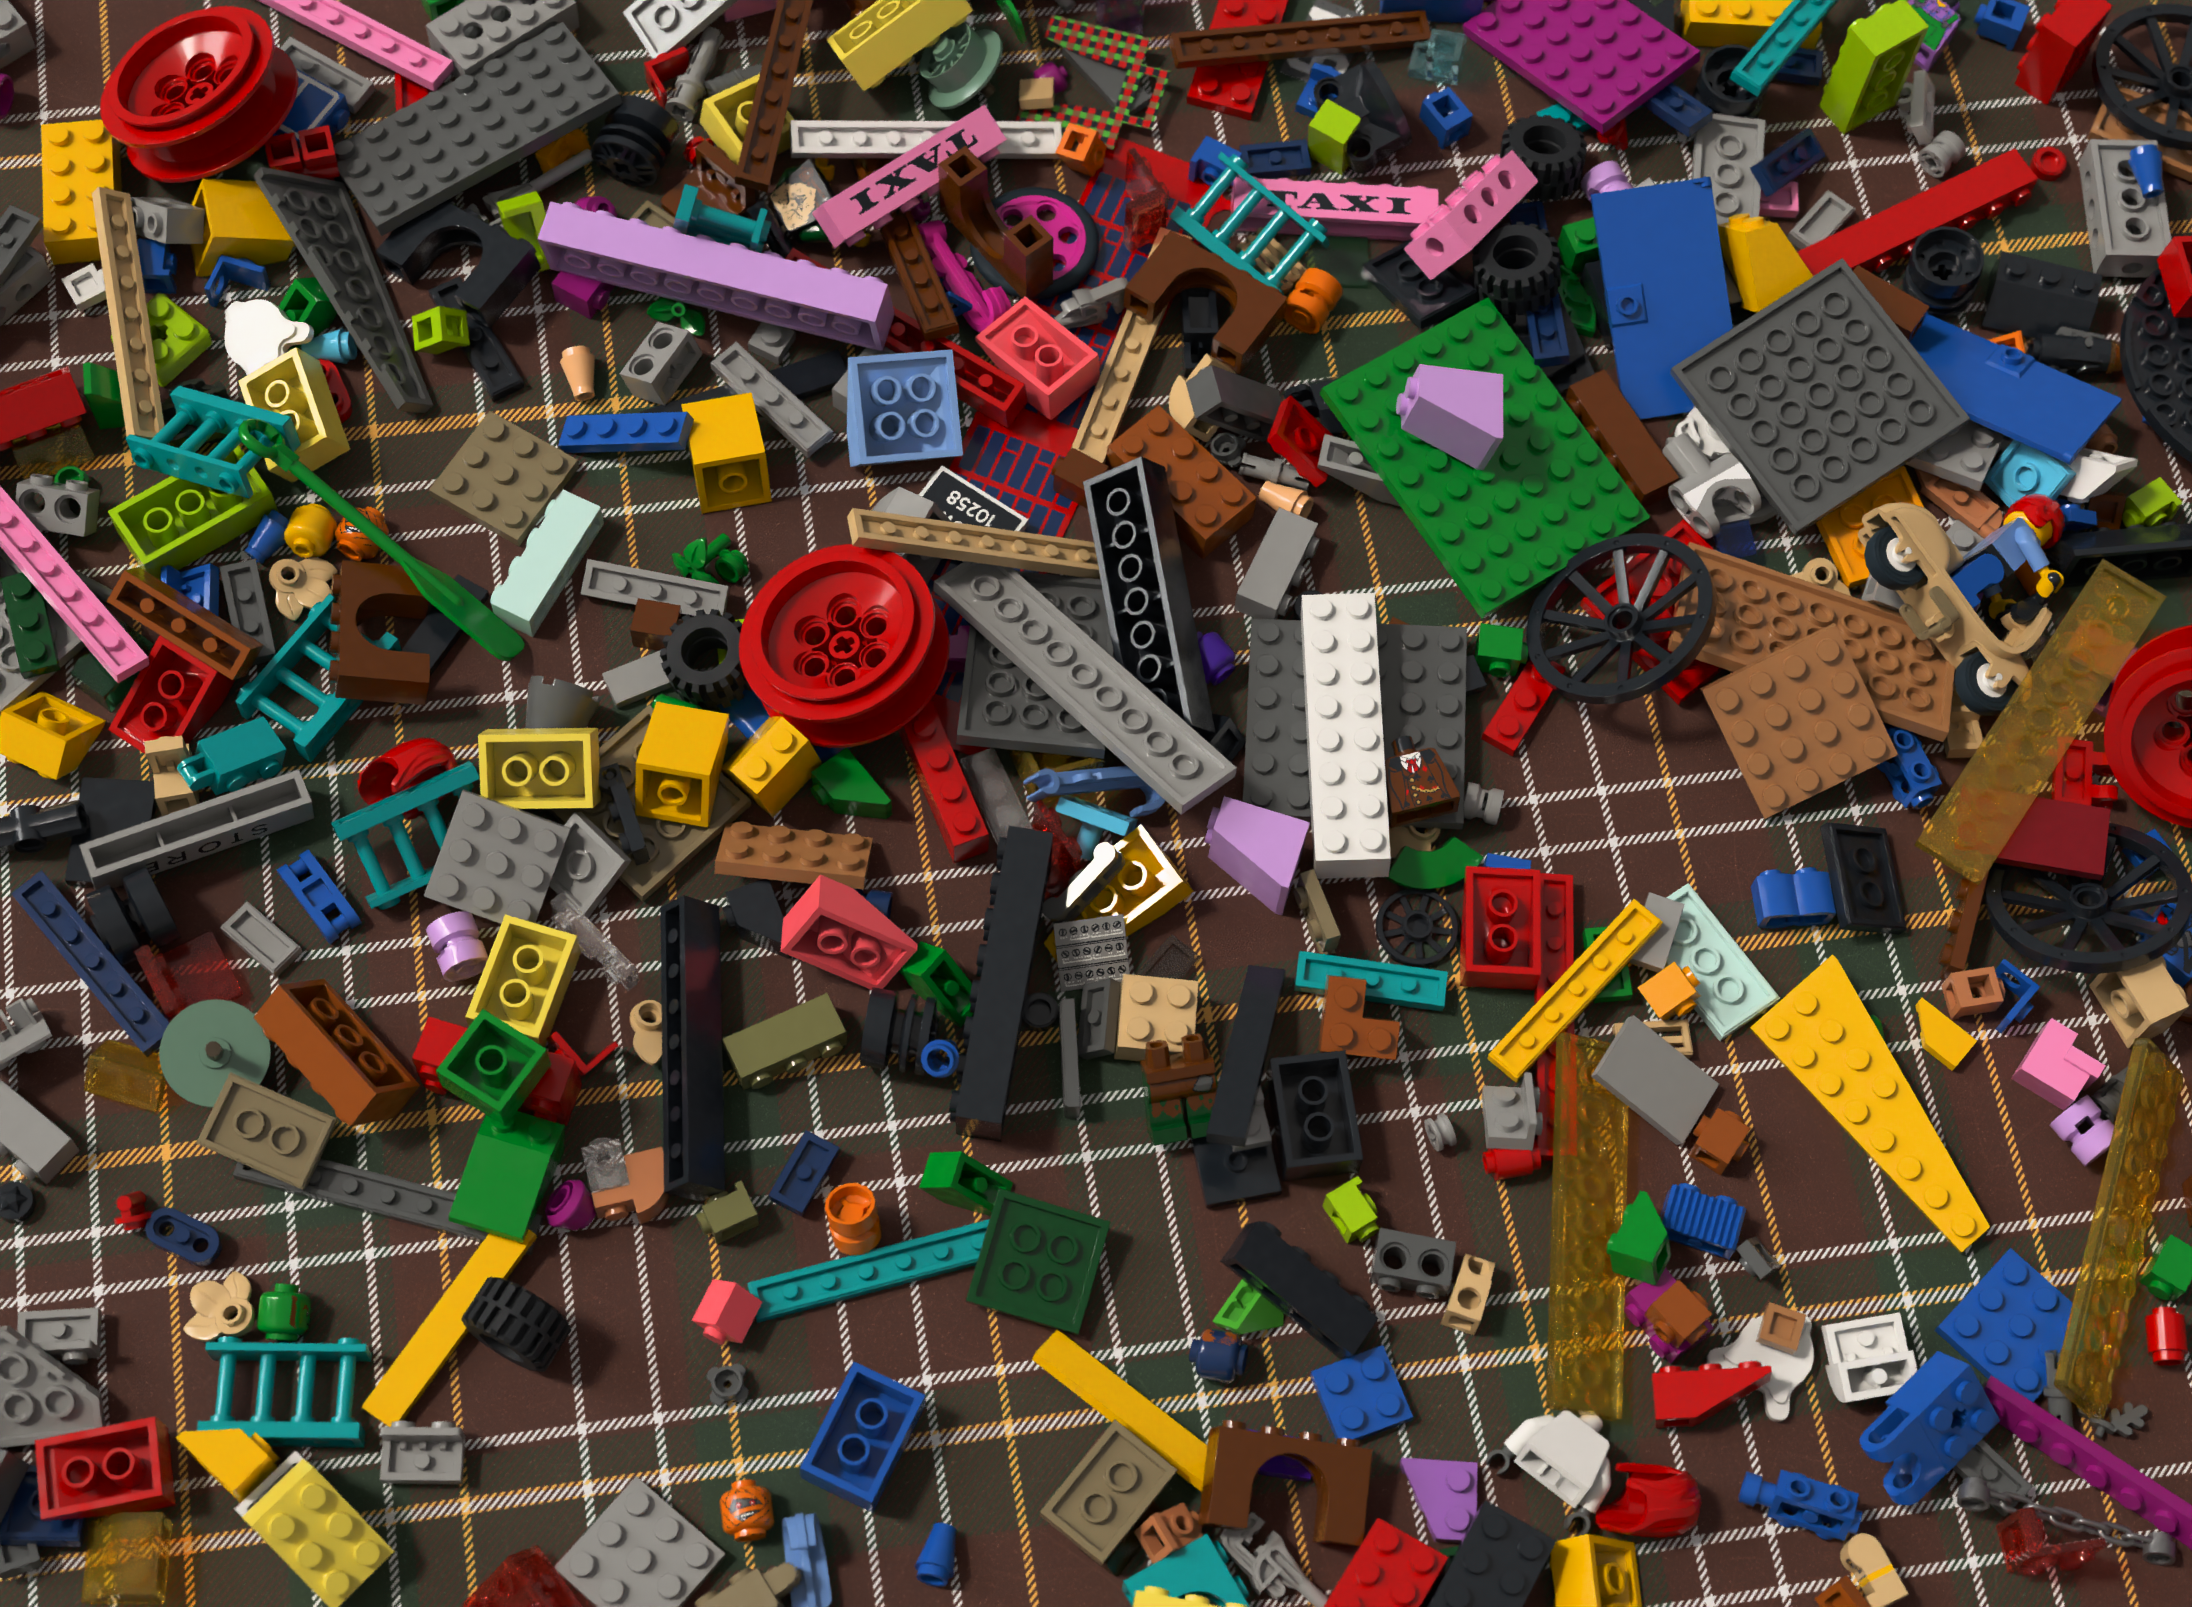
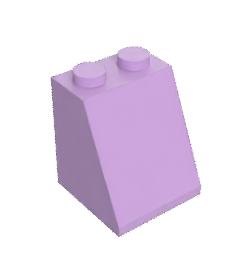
M1419 364L1413 377H1408L1404 393H1399L1397 398L1396 414L1401 415V429L1475 469L1484 470L1503 440V374Z
M1224 796L1220 809L1213 807L1208 821V830L1204 841L1210 844L1208 858L1271 911L1282 916L1303 852L1310 822Z

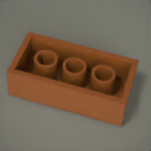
M1160 405L1156 406L1107 446L1106 465L1109 466V470L1141 456L1165 467L1178 536L1202 559L1254 516L1257 497Z
M325 979L279 984L253 1017L263 1028L264 1035L280 1047L287 1055L288 1062L303 1073L311 1082L312 1089L320 1096H323L334 1108L336 1116L350 1127L395 1118L420 1087V1084Z

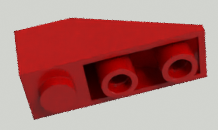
M1747 1361L1739 1363L1738 1368L1722 1369L1721 1364L1700 1365L1698 1367L1699 1370L1683 1371V1368L1680 1366L1660 1368L1659 1373H1652L1656 1428L1689 1427L1700 1424L1768 1383L1771 1379V1366H1762V1363L1758 1361Z

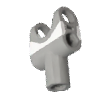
M1688 433L1678 435L1662 450L1664 456L1682 478L1668 489L1671 502L1685 521L1702 537L1712 538L1720 532V524L1714 514L1716 511L1712 503L1727 501L1750 515L1761 509L1760 493L1749 473L1734 455L1727 453L1710 462Z

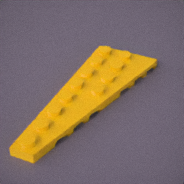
M1832 954L1753 1024L1750 1030L1961 1254L1990 1228V1225L1838 959Z

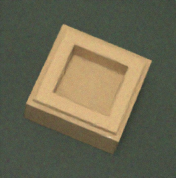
M1053 77L1021 79L1019 91L1020 110L1054 107L1055 89Z

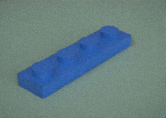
M688 412L570 415L566 418L558 446L565 453L685 450L694 419Z

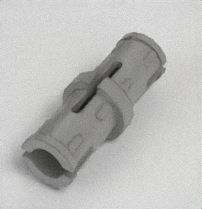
M1244 452L1242 463L1255 467L1241 464L1238 475H1246L1270 481L1274 484L1278 483L1307 491L1309 481L1295 478L1303 477L1298 474L1294 466L1282 463V459L1275 458L1272 461Z

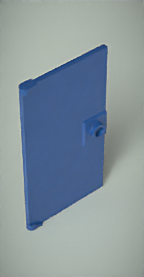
M1711 177L1591 194L1619 390L1639 420L1689 413L1695 405L1671 376V368L1733 329Z
M1929 314L1926 315L1923 325L1910 342L1970 417L1969 420L2069 465L2072 464L2081 450L2122 402V398L2039 363L2034 357L2023 353L2015 347H2009L2004 344L1998 345Z

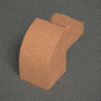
M662 1147L624 1155L630 1185L592 1193L598 1219L606 1218L608 1221L619 1220L629 1215L628 1212L636 1210L640 1225L652 1220L663 1210L668 1201L669 1194L664 1193Z

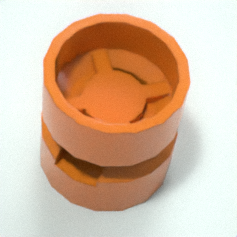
M1308 268L1297 282L1295 290L1288 296L1284 319L1292 327L1303 333L1316 334L1326 322L1329 312L1334 309L1342 297L1343 289L1341 284L1335 277L1324 270Z
M846 1183L836 1187L829 1193L825 1201V1211L835 1247L847 1255H862L870 1252L878 1245L882 1234L876 1201L872 1191L858 1183Z

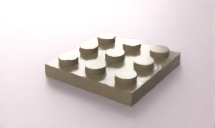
M489 411L430 487L429 493L430 497L513 544L520 546L543 516L550 501L558 496L579 468V463L576 458Z

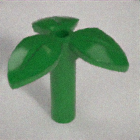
M662 297L654 301L647 309L648 316L658 322H670L675 316L680 317L681 328L690 331L693 336H703L706 324L702 312L689 308V303L680 301L675 303L671 299Z
M723 533L708 546L706 538L697 539L688 544L684 549V557L680 553H672L673 562L683 577L691 573L692 579L720 584L714 577L705 573V566L715 559L722 550L730 546L731 540Z

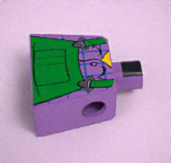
M1958 0L1907 1L1929 26L1914 60V63L1923 70H1926V72L1932 68L1956 32L1961 20L1960 16L1956 13L1960 8Z

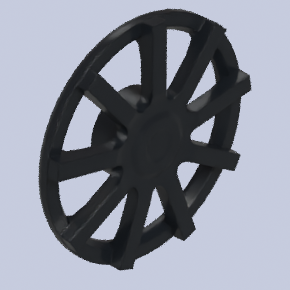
M1404 889L1398 891L1384 901L1376 917V938L1393 961H1398L1405 965L1423 968L1424 966L1433 965L1444 960L1454 948L1458 938L1459 925L1453 908L1443 897L1430 890ZM1406 895H1423L1419 910L1412 911ZM1429 897L1437 900L1444 906L1431 916L1425 912ZM1399 899L1406 916L1401 917L1392 913L1387 908L1392 902ZM1449 914L1452 922L1451 929L1433 926V922ZM1383 916L1400 924L1401 927L1383 931ZM1431 934L1451 936V939L1443 949L1432 939ZM1403 935L1404 940L1396 950L1386 940V938ZM1410 942L1415 944L1416 959L1401 954ZM1422 942H1426L1437 955L1423 959Z

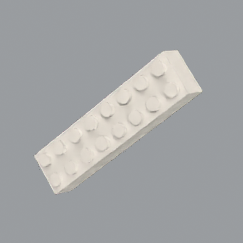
M1375 593L1302 595L1301 632L1314 871L1318 879L1388 877L1391 854Z

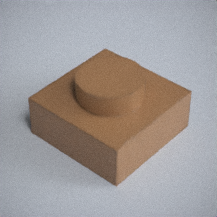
M1769 1302L1765 1307L1756 1342L1793 1355L1798 1348L1806 1315Z

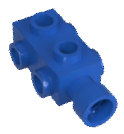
M1883 722L1898 755L1891 758L1893 763L1884 761L1876 765V767L1885 773L1893 787V797L1902 803L1905 809L1912 806L1914 809L1923 808L1934 800L1933 795L1942 785L1939 773L1931 765L1922 749L1920 739L1913 732L1893 727ZM1902 788H1906L1909 794L1905 793Z
M1785 1470L1780 1471L1776 1484L1763 1481L1761 1475L1746 1471L1738 1502L1754 1507L1755 1503L1769 1507L1767 1517L1776 1519L1781 1526L1790 1528L1796 1525L1815 1531L1817 1536L1825 1540L1837 1538L1845 1541L1848 1532L1857 1534L1862 1518V1511L1856 1510L1859 1493L1846 1490L1839 1485L1826 1484L1807 1478L1803 1474L1791 1473ZM1783 1510H1790L1793 1515H1787ZM1822 1523H1828L1832 1528L1826 1527Z

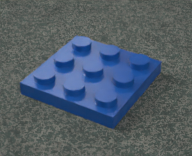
M2010 1248L1934 1331L1987 1379L1992 1375L2034 1402L2043 1392V1386L2047 1385L2044 1351L2057 1350L2058 1364V1353H2060V1350L2070 1351L2069 1357L2071 1361L2100 1327Z

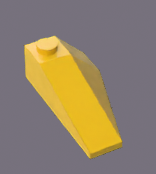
M1140 825L1114 845L1125 857L1123 869L1074 921L1124 914L1127 937L1168 912L1194 891L1147 830ZM1053 930L1044 944L1057 961Z

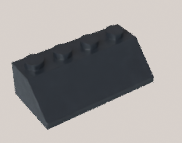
M2167 522L2160 526L2152 527L2137 524L2126 529L2116 530L2102 527L2091 532L2080 533L2074 530L2063 531L2059 541L2054 546L2046 549V556L2050 562L2049 568L2063 575L2064 582L2061 588L2191 577L2192 523L2178 524L2177 522Z

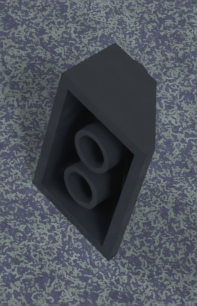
M2001 251L1990 272L1980 329L2003 335L2021 330L2028 341L2036 339L2039 333L2055 334L2061 327L2089 332L2098 304L2102 275Z

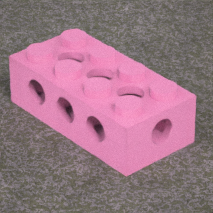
M1513 150L1502 158L1498 154L1493 156L1481 167L1484 170L1483 173L1475 170L1461 183L1465 188L1458 187L1444 200L1448 205L1441 204L1427 217L1431 221L1429 224L1424 221L1410 233L1413 240L1404 250L1430 281L1471 251L1539 182Z

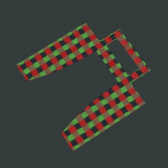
M1052 15L1045 38L1093 60L1128 69L1114 112L1075 105L1054 104L1052 108L1019 109L1015 121L1061 122L1062 136L1068 123L1098 131L1100 133L1098 137L1107 145V149L1112 150L1114 149L1122 123L1151 130L1171 72L1142 65L1151 38ZM1142 74L1158 78L1145 118L1129 115Z

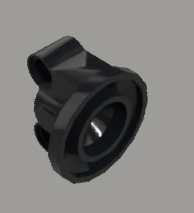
M1371 59L1336 77H1326L1316 83L1314 99L1317 112L1325 102L1322 98L1327 94H1335L1338 97L1332 102L1359 116L1361 119L1359 126L1347 142V163L1352 171L1359 174L1368 173L1374 169L1379 161L1412 144L1411 131L1401 106L1383 73ZM1359 149L1369 151V154L1362 158L1353 155Z

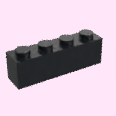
M1266 1221L1246 1224L1220 1262L1336 1357L1353 1356L1378 1320V1317L1369 1311L1370 1305L1363 1298L1355 1294L1350 1295L1340 1287L1341 1282L1335 1275L1326 1270H1319L1310 1262V1255L1297 1246L1291 1247L1280 1238L1282 1234L1274 1225Z

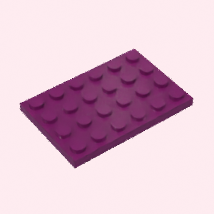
M1496 0L1482 10L1479 15H1475L1463 24L1465 36L1602 134L1700 61V50L1627 0Z

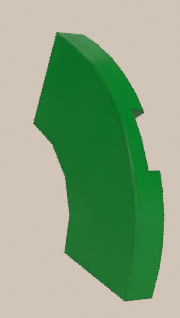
M1560 264L1561 285L1558 287V292L1574 328L1579 335L1593 338L1596 327V310L1592 299L1580 284V279Z
M1455 836L1451 837L1441 848L1432 852L1417 851L1408 846H1403L1390 865L1389 876L1384 878L1409 889H1437L1465 878L1466 866L1477 867L1484 857Z

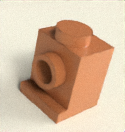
M1994 966L1950 973L1941 986L1951 1020H1957L1962 1016L1996 1011L2005 998L2003 981L2001 978H1997ZM1972 993L1976 994L1978 998H1973Z
M1184 1502L1161 1513L1153 1514L1134 1531L1152 1564L1203 1536L1201 1533L1202 1526L1198 1525L1199 1515L1195 1511H1188ZM1154 1531L1157 1532L1165 1547L1162 1546Z

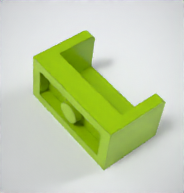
M1326 99L1309 124V157L1342 175L1348 167L1346 157L1347 142L1359 126L1360 117Z
M537 191L496 202L503 228L508 234L517 240L520 238L527 240L536 249L535 255L542 267L538 272L550 269L537 239L546 216L543 202Z

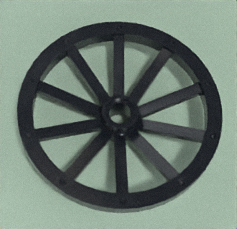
M2152 4L2130 10L2116 18L2106 28L2096 46L2092 59V76L2096 90L2108 110L2122 124L2147 140H2157L2158 144L2169 148L2192 151V132L2176 129L2179 109H2185L2192 117V68L2189 66L2192 56V6ZM2158 23H2178L2189 26L2178 64L2173 65ZM2146 25L2161 69L2122 35L2136 27ZM2114 44L2150 77L2110 67L2109 56L2112 45ZM2114 80L2156 92L2127 101L2118 90ZM2160 102L2168 104L2164 125L2138 111Z
M1636 533L1621 535L1596 543L1569 559L1567 566L1549 578L1536 597L1529 614L1526 630V641L1531 661L1541 677L1552 689L1574 701L1588 704H1614L1645 696L1677 677L1692 663L1704 647L1714 626L1717 613L1715 584L1702 559L1694 550L1676 539L1658 534ZM1638 553L1658 554L1634 605H1632L1625 555ZM1670 558L1680 562L1692 573L1690 576L1647 608ZM1611 559L1614 560L1619 604L1612 606L1582 577L1585 572ZM1573 583L1605 617L1603 620L1553 611V608L1561 595ZM1696 586L1698 587L1696 614L1654 620ZM1547 623L1602 632L1548 650L1545 648ZM1690 628L1681 644L1671 654L1650 639V634ZM1605 645L1572 679L1561 674L1550 664L1552 661ZM1644 649L1661 662L1649 671L1630 679L1633 652ZM1620 650L1616 683H1586Z
M2109 823L2102 880L2091 879V883H2083L2080 877L2066 875L2071 891H2069L2041 870L1993 863L1986 881L1987 913L1992 925L2004 941L2033 961L2069 972L2113 973L2147 964L2165 954L2178 943L2185 934L2192 917V882L2181 860L2155 838L2130 827ZM2115 845L2132 850L2147 858L2107 890L2102 887ZM2158 867L2166 874L2174 890L2116 900ZM2015 868L2059 900L2002 890V887L2010 871ZM2177 902L2176 909L2166 925L2119 914L2121 912ZM2004 903L2059 914L2018 925L2009 915ZM2068 924L2071 927V931L2062 948L2050 945L2032 936ZM2106 924L2149 934L2152 937L2134 946L2124 948ZM2083 934H2097L2109 949L2107 952H2081L2075 950Z

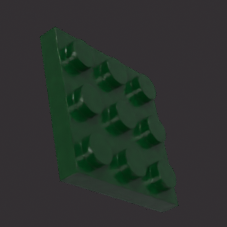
M999 1188L965 1302L1078 1335L1110 1221Z

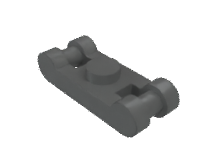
M1103 842L1097 845L1094 849L1095 859L1085 869L1077 871L1070 878L1068 887L1058 898L1051 897L1044 902L1042 911L1045 917L1055 924L1074 921L1125 866L1124 855L1110 843Z

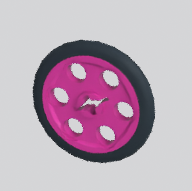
M1028 187L1009 191L992 201V205L1002 221L1009 215H1017L1022 221L1032 215L1053 237V260L1058 259L1066 264L1063 270L1053 271V284L1032 299H1046L1061 295L1076 287L1089 274L1096 262L1099 251V233L1094 220L1080 203L1057 190L1042 187ZM1043 210H1050L1055 213L1056 217L1051 221H1042L1037 215ZM1005 224L1008 229H1011L1012 227H1014V226H1009V225ZM1071 232L1078 239L1074 243L1066 244L1060 241L1059 236L1063 233ZM970 243V252L974 264L982 276L994 287L1001 286L1005 293L1022 298Z

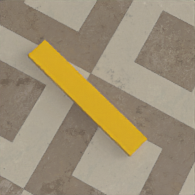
M1633 899L1488 1054L1487 1059L1517 1083L1523 1076V1073L1532 1067L1662 927L1663 922Z
M528 1230L523 1243L490 1233L487 1235L361 1406L363 1410L388 1427H391L394 1421H403L468 1333L461 1318L488 1277L507 1279L536 1240L537 1236L535 1233Z
M1057 1329L1035 1352L1032 1360L1111 1422L1114 1420L1118 1421L1177 1469L1176 1473L1202 1492L1207 1445Z

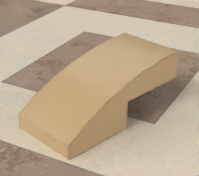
M1953 684L1949 733L1943 741L1946 758L1982 757L1985 745L1978 721L1980 715L1970 711L1962 703L1955 684Z

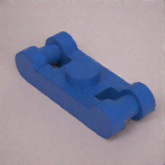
M307 849L298 855L299 860L290 866L284 864L276 871L318 927L326 941L331 944L339 939V933L349 927L354 929L362 922L313 854ZM308 871L312 874L302 882L297 879ZM337 908L341 915L329 922L325 915Z

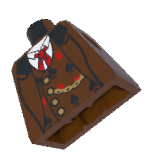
M1402 736L1395 739L1391 743L1395 756L1385 759L1390 828L1458 812L1459 791L1436 749L1430 747L1416 751L1411 736Z

